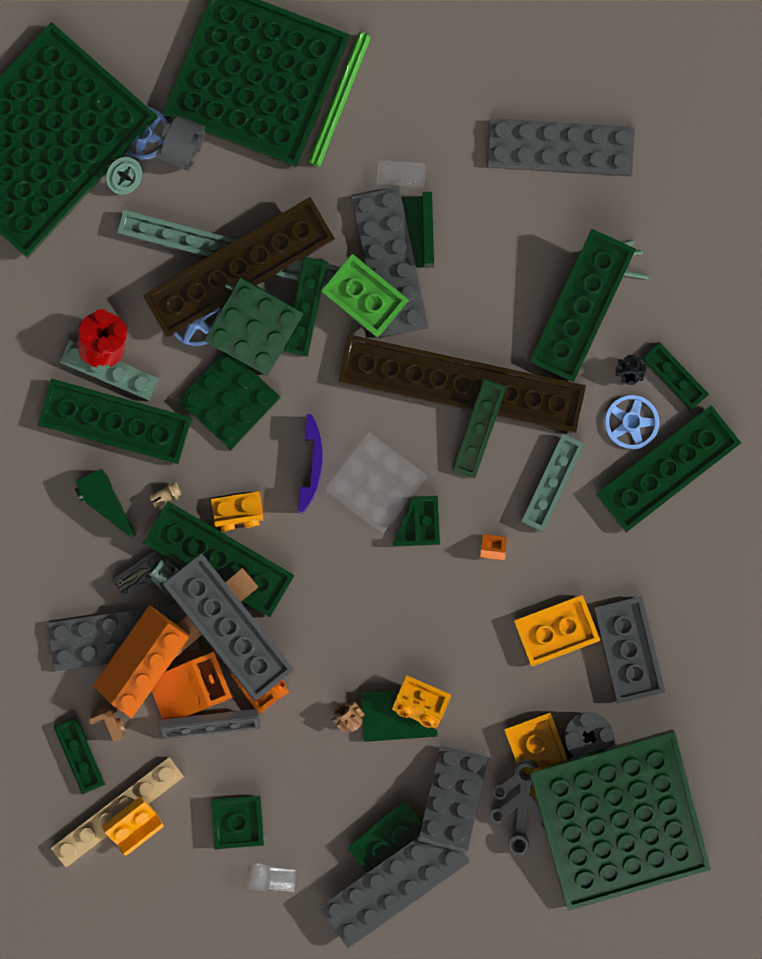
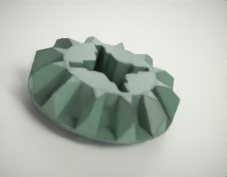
M126 156L119 159L114 158V162L111 165H107V174L104 175L107 181L106 185L114 193L120 195L129 194L139 186L142 179V169L133 158ZM125 171V173L129 177V180L127 178L120 179V176L117 172Z

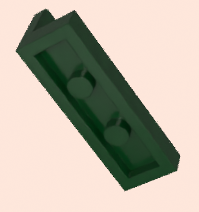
M422 192V196H406L403 198V208L416 268H434L432 192Z

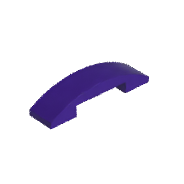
M307 414L305 441L314 442L310 488L300 487L298 512L303 514L309 508L317 493L323 469L322 441L312 414Z

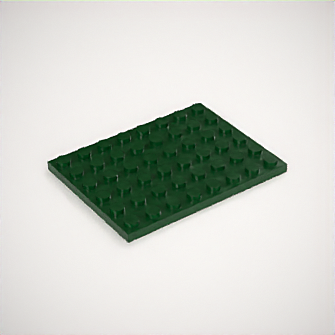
M52 22L0 76V234L27 259L104 177L108 170L107 165H111L114 162V158H121L158 118L151 109Z

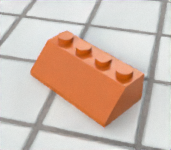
M149 605L95 681L93 687L110 704L133 718L183 647L190 633Z

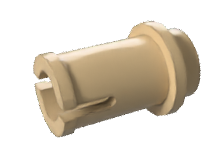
M169 482L168 486L150 494L149 497L151 501L161 497L160 500L153 503L154 507L158 509L166 504L167 501L178 500L182 492L176 482L172 484Z

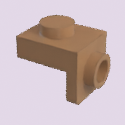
M106 708L92 713L94 718L88 720L90 725L104 720L113 741L125 737L123 733L126 731L124 722L121 717H116L114 710L107 711Z

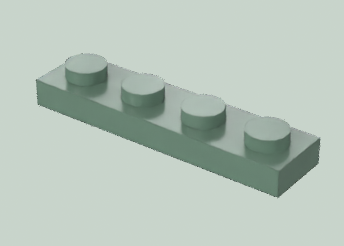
M70 340L60 360V363L147 401H150L159 381L157 377L122 362H118L111 367L109 365L93 367L82 360L79 356L77 343Z
M565 434L561 435L521 521L522 523L544 532L584 447V443Z

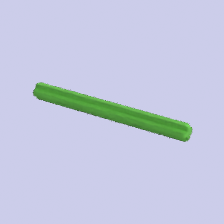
M359 32L310 154L308 161L313 166L320 167L370 42V36L365 33Z

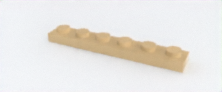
M170 757L54 845L51 848L64 867L67 868L107 837L101 826L140 796L150 804L185 776Z

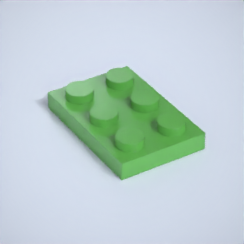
M353 254L321 291L377 338H379L409 301V299Z

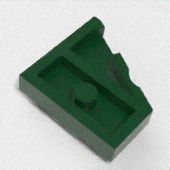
M438 496L413 497L393 541V547L440 545Z

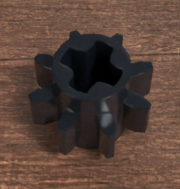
M628 355L623 360H618L615 375L621 376V383L634 385L638 381H643L644 374L646 373V364H641L640 357Z

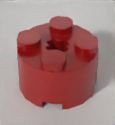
M98 309L86 316L79 325L77 341L79 356L82 360L93 367H98V365H109L111 367L120 362L125 354L127 326L118 316L107 312L105 309Z

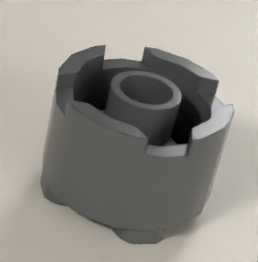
M174 115L170 124L166 123L163 129L162 137L165 140L163 145L159 146L156 158L175 167L190 171L195 163L191 161V158H194L196 153L200 152L205 136V126Z
M584 712L574 715L567 721L563 729L565 749L572 757L613 746L614 732L610 723L596 713ZM592 731L594 740L584 743L582 734Z

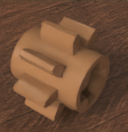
M354 701L351 704L343 702L335 708L334 715L336 717L332 721L341 732H344L346 729L352 732L361 726V717L364 713Z

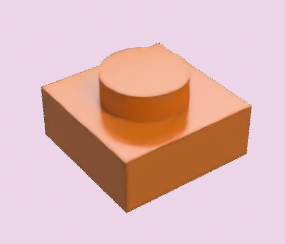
M483 534L480 557L505 560L507 537Z

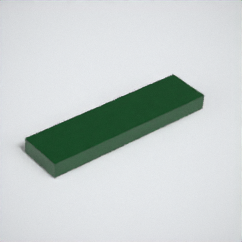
M303 257L294 307L303 311L304 314L286 343L284 352L306 357L309 355L328 261Z
M486 378L483 379L452 471L473 478L476 477L507 385Z

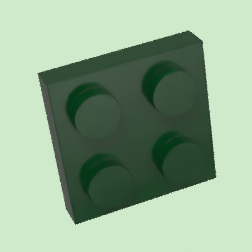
M261 796L211 799L215 850L264 846Z

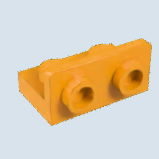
M259 491L211 499L214 527L220 528L221 532L235 530V525L244 524L245 528L259 526L260 521H264Z
M406 675L392 710L404 718L410 717L419 721L425 727L437 729L452 695Z
M140 796L101 827L105 834L117 844L121 853L127 856L163 828L164 825L156 811Z

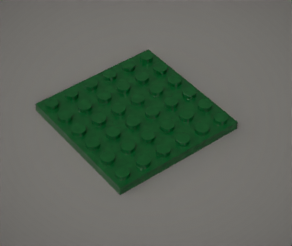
M209 0L162 115L169 119H172L174 115L181 116L205 126L204 131L207 134L297 168L350 34L262 0Z
M673 729L529 770L568 911L711 870L676 734Z

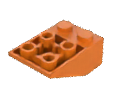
M211 652L164 672L152 689L162 719L187 717L234 698L216 652Z

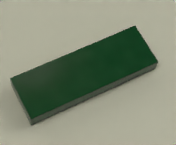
M660 342L641 358L690 412L709 395Z
M74 717L54 726L82 795L106 785L78 718Z

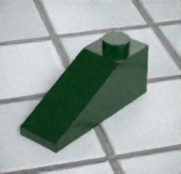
M100 469L76 481L78 487L75 488V491L81 502L85 500L86 504L129 537L133 538L136 536L104 469Z

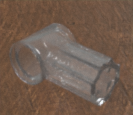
M249 863L246 889L294 892L297 870L272 868L270 865Z

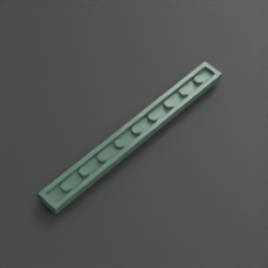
M123 210L117 231L122 236L205 258L237 240ZM303 259L274 276L298 282ZM327 264L323 288L341 267Z

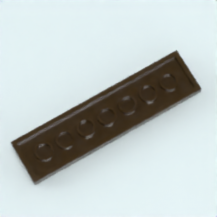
M309 197L142 296L166 337L169 338L222 307L231 292L230 289L225 287L227 283L234 286L238 278L242 277L257 286L302 260L303 257H307L331 243L335 238L313 200Z

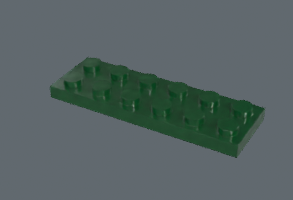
M591 228L530 360L531 363L572 382L575 381L636 248Z
M51 378L38 426L179 465L192 417Z
M710 405L604 487L596 496L626 533L739 446L741 442L713 406Z
M167 501L143 544L183 567L200 554H203L224 582L243 568L258 585V588L242 600V602L268 617H271L295 576Z

